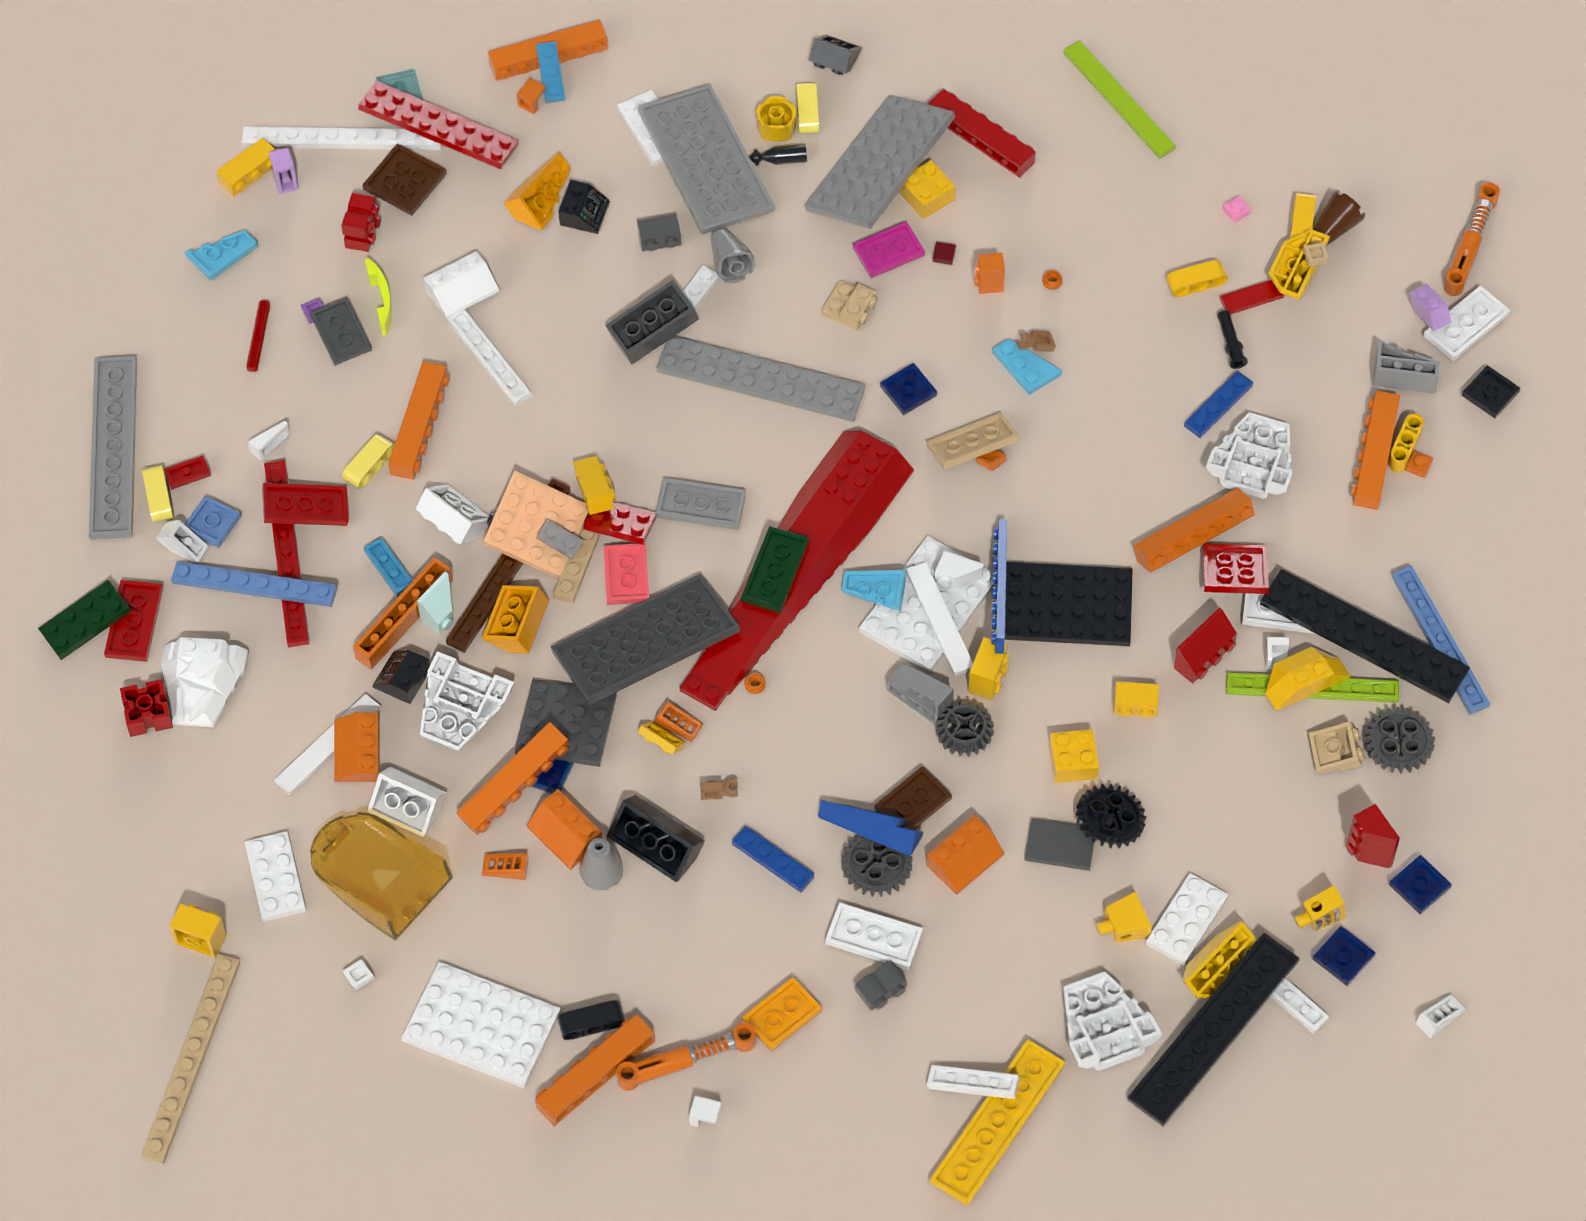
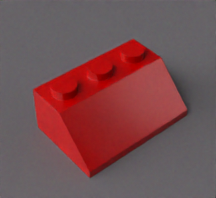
M1220 607L1176 649L1174 669L1192 684L1197 679H1203L1208 669L1212 665L1216 666L1221 661L1222 655L1226 652H1231L1236 646L1237 632Z
M1374 804L1353 815L1346 848L1349 854L1354 855L1359 862L1389 869L1393 866L1400 837L1378 806Z

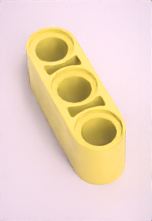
M796 83L799 133H819L816 83Z
M380 434L374 435L346 466L342 473V478L356 488L362 489L389 460L395 444Z
M163 465L142 469L152 522L172 519L173 513Z

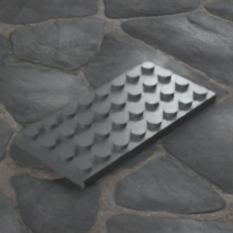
M699 574L551 646V650L589 706L740 632V628L704 577Z

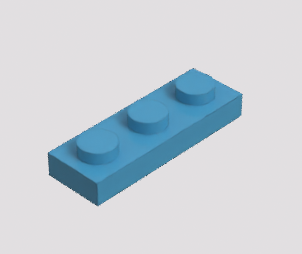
M556 41L536 44L542 85L546 88L544 91L545 103L565 101Z
M380 538L363 549L396 597H399L411 584L412 579L383 539Z

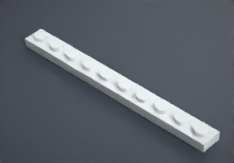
M243 127L242 137L243 147H250L263 137L273 148L393 149L398 143L409 150H441V144L399 128Z

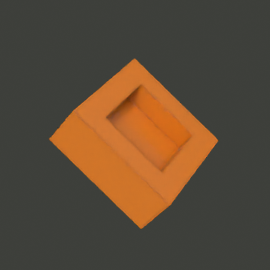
M994 450L976 457L977 464L990 471H994L1006 461V454L999 450Z
M1414 451L1405 471L1425 478L1433 458Z

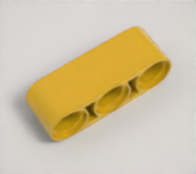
M1296 193L1290 239L1312 229L1316 195Z
M1212 260L1175 270L1166 276V280L1173 296L1182 297L1219 287L1228 281V277L1221 261Z
M1414 413L1406 417L1391 450L1388 465L1394 472L1399 473L1406 469L1420 439L1424 420L1419 414Z

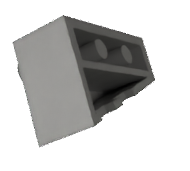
M902 663L887 679L888 692L934 725L940 719V714L945 713L946 707L950 709V705L953 702L954 688L905 663Z

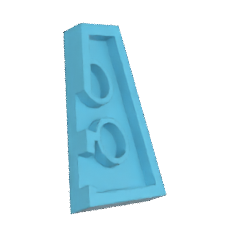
M243 230L223 237L221 241L211 245L207 243L202 245L200 249L194 251L190 249L184 252L185 256L211 281L256 249L258 244Z
M1007 339L992 348L994 356L1028 395L1062 375V370L1027 349L1020 350L1017 343L1011 339Z
M905 570L844 571L842 591L846 595L901 612L907 573Z

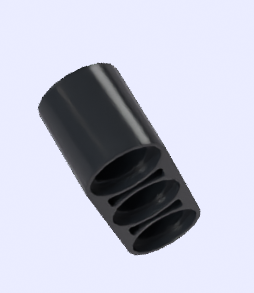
M618 1000L606 1001L560 1014L557 1018L564 1040H573L621 1027L625 1021L621 1003Z

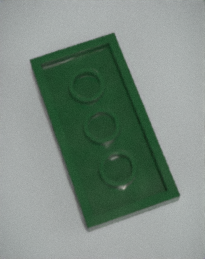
M769 526L742 593L741 602L781 614L808 547L809 538Z
M107 580L38 629L60 660H62L130 613L131 610L110 581Z

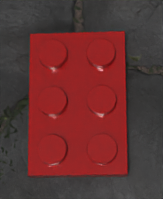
M613 502L614 509L592 515L588 514L584 522L583 530L644 545L656 520V512Z

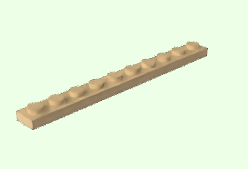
M219 954L217 956L141 1154L144 1159L163 1164L166 1160L240 966L238 959Z

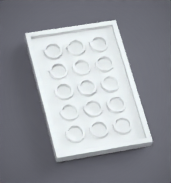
M927 536L902 570L906 572L907 568L926 562L935 581V571L944 551L964 558L967 557ZM984 568L982 578L957 588L943 587L935 582L959 633L992 590L993 586H995L993 584V572ZM907 575L901 612L876 604L859 627L861 634L929 673L932 672L944 655Z
M438 962L401 1039L410 1045L525 1088L561 1013V1008Z

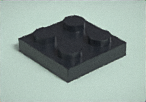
M1487 365L1466 387L1462 396L1493 418H1496L1517 396L1521 388Z

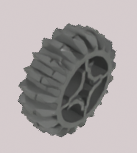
M960 700L959 706L952 702L950 709L946 707L945 713H941L940 719L936 722V735L939 736V744L943 743L944 750L950 748L951 754L957 751L960 757L963 753H966L969 757L972 751L978 755L979 749L985 750L986 744L991 743V737L994 734V723L991 721V715L986 714L985 708L979 710L978 703L971 706L970 700L967 702V705H963V702ZM950 723L953 724L954 728L952 734H950L947 728ZM978 723L982 728V731L979 735L976 733L975 729Z

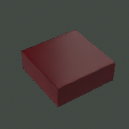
M936 241L933 262L953 265L956 245Z

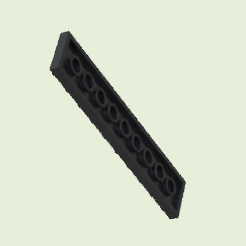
M1283 569L1279 571L1270 585L1268 594H1265L1260 601V605L1447 703H1450L1470 669L1469 666Z
M1263 933L1130 1093L1127 1100L1164 1127L1294 969L1300 958L1266 933Z

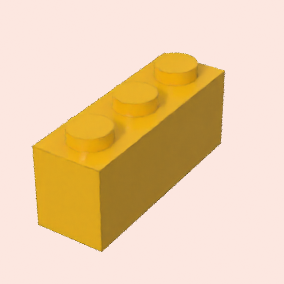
M262 137L216 170L218 182L233 197L243 192L249 185L260 180L264 174L272 170L269 152L275 151V149Z
M597 456L574 461L576 480L589 514L592 515L614 509L613 500H616L614 489L610 488L611 482L609 476L606 475L604 463H600Z

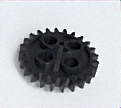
M1101 784L1099 789L1095 785L1092 790L1087 789L1085 795H1081L1076 806L1075 816H1078L1076 822L1082 824L1080 830H1087L1086 837L1092 835L1094 837L1093 843L1100 840L1101 846L1106 842L1109 848H1112L1113 844L1121 848L1122 843L1126 846H1129L1130 841L1135 843L1137 837L1140 838L1146 825L1144 822L1147 818L1143 815L1145 809L1140 808L1142 802L1134 801L1136 795L1129 796L1128 789L1122 792L1121 786L1114 789L1112 784L1109 785V788Z

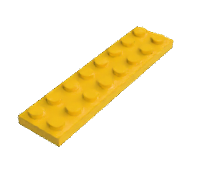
M1027 1039L1004 1072L1005 1074L1019 1075L1020 1082L1016 1098L988 1096L930 1178L929 1183L968 1207L1059 1076L1066 1062Z

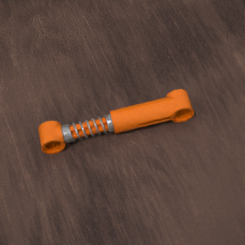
M1487 182L1480 187L1477 205L1469 227L1462 235L1449 271L1446 274L1444 291L1450 296H1459L1464 291L1465 283L1482 242L1481 234L1485 228L1484 225L1487 224L1488 216L1498 202L1500 189L1495 183ZM1462 260H1463V261H1464L1463 267H1462V269H1459V267H1460V265H1461V262H1462Z
M740 1023L731 1033L723 1035L722 1038L717 1037L716 1040L711 1039L710 1042L705 1041L704 1044L699 1043V1046L687 1047V1045L636 1062H623L616 1070L617 1083L621 1089L631 1091L639 1084L693 1067V1063H697L699 1059L703 1061L705 1057L709 1058L711 1055L714 1057V1054L718 1053L720 1055V1052L724 1051L726 1053V1050L733 1051L737 1049L742 1052H748L756 1045L755 1028L750 1023ZM742 1035L750 1036V1038L747 1040H743L739 1037ZM628 1073L633 1075L630 1079L623 1078V1075Z

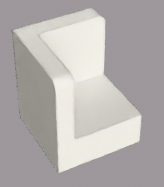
M1267 637L1265 647L1266 670H1272L1274 663L1287 658L1289 638Z
M695 1096L689 1115L690 1125L699 1127L700 1121L715 1124L718 1114H721L722 1111L721 1102Z

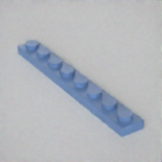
M178 561L171 577L172 583L327 607H332L338 589L334 584Z
M1412 565L1393 572V580L1431 647L1469 666ZM1469 669L1457 693L1471 715L1489 708L1490 702L1473 672Z

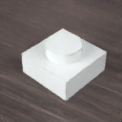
M362 959L343 971V975L355 991L374 980L373 974Z

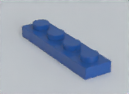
M1237 370L1185 422L1184 427L1201 438L1253 387V381Z
M746 825L732 840L733 846L800 893L815 877L813 872Z

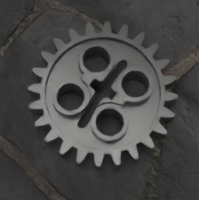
M1396 707L1395 712L1388 708L1387 714L1380 711L1379 717L1373 716L1372 722H1368V729L1365 730L1364 744H1367L1365 751L1370 752L1369 758H1377L1375 765L1382 762L1383 770L1389 766L1391 767V773L1394 772L1395 768H1398L1400 774H1402L1404 768L1411 773L1412 766L1418 770L1420 763L1426 764L1427 758H1431V751L1434 750L1435 745L1433 743L1435 737L1432 736L1433 729H1427L1429 722L1422 723L1423 715L1417 718L1415 717L1416 711L1408 714V708H1405L1404 712H1400L1399 707ZM1397 724H1400V742L1402 743V745H1401V754H1402V757H1400V756H1399V753H1398V749H1399V739L1397 738V734H1398ZM1383 729H1390L1392 732H1386ZM1405 729H1411L1414 732H1408ZM1385 748H1391L1393 751L1389 752ZM1407 748H1412V749H1414L1415 751H1414V752L1408 751Z
M855 835V842L849 840V848L845 847V855H842V862H844L842 863V870H845L844 878H848V884L855 883V891L862 888L863 895L870 891L871 897L874 896L875 892H878L880 897H882L883 891L891 895L892 888L899 891V884L906 885V879L910 878L909 871H912L913 864H910L912 863V856L905 855L868 838H860L858 835ZM879 847H880V848H883L884 850H882V851H876L875 848H879ZM864 859L866 862L860 863L857 860ZM894 863V864H896L897 866H895V867H890V866H888V864ZM872 875H878L879 878L874 879V878H871L870 876H872Z

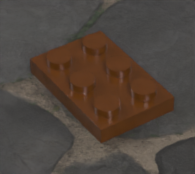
M922 766L875 804L874 809L880 813L905 818L904 828L915 830L950 801L952 794Z

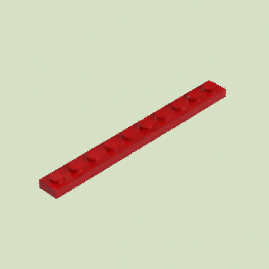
M285 460L264 463L266 483L288 484ZM272 523L278 576L301 580L294 525ZM282 600L288 648L309 645L304 603Z

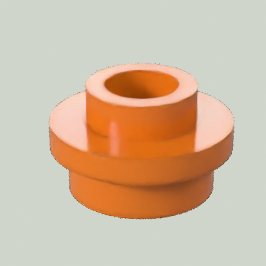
M1056 270L1047 271L1042 278L1043 285L1050 290L1058 289L1063 282L1061 274Z
M752 673L745 679L744 686L749 693L759 694L765 689L766 681L760 674ZM753 683L759 684L758 686H752Z

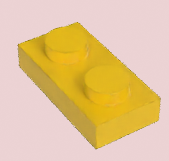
M651 721L641 725L638 733L644 736L643 738L646 741L657 744L668 754H675L681 751L685 745L684 741Z

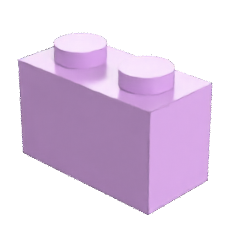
M277 149L269 152L278 193L283 194L298 190L295 169L289 149Z
M1428 284L1410 292L1414 312L1433 331L1451 323L1448 304Z

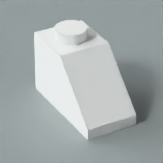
M180 520L166 522L155 538L170 552L195 563L199 562L208 548V545Z
M944 551L935 571V582L943 587H960L982 578L984 564Z

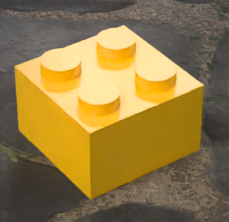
M930 160L911 174L899 193L924 220L955 200L956 186Z
M983 637L969 673L968 693L992 701L995 693H1000L1003 683L1001 682L1002 677L1007 675L1009 669L1008 661L1010 654L1007 653V644H1004V654H996L995 645H991V639Z
M1093 729L1050 733L1049 749L1055 783L1098 779L1099 763Z
M180 903L169 925L176 945L216 958L226 938L221 917L212 911H208V913L201 911L192 904L185 905Z

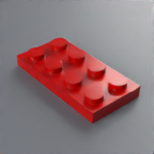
M263 483L264 523L348 525L346 486Z
M120 580L118 593L131 612L110 626L104 651L105 658L147 662L163 592L162 584Z

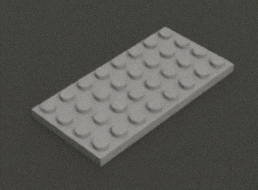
M711 84L638 106L637 111L701 235L775 212V205Z
M889 95L804 205L806 211L871 229L954 120V112Z

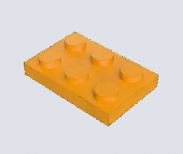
M792 977L742 1017V1021L753 1025L756 1036L772 1052L820 1014L822 1007Z

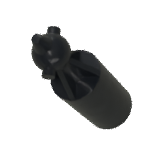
M806 144L773 147L763 154L755 149L749 158L755 163V166H759L762 160L775 165L807 162Z

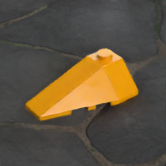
M558 152L517 188L503 203L514 219L539 231L542 230L553 217V208L559 201L560 197L558 195L561 187L565 185L571 169L570 165L562 154Z

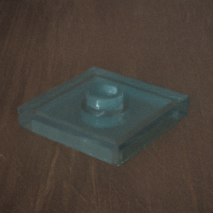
M415 69L376 77V80L423 100Z

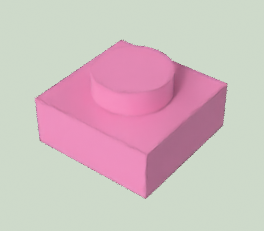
M1240 196L1224 204L1222 209L1234 223L1251 214V208Z

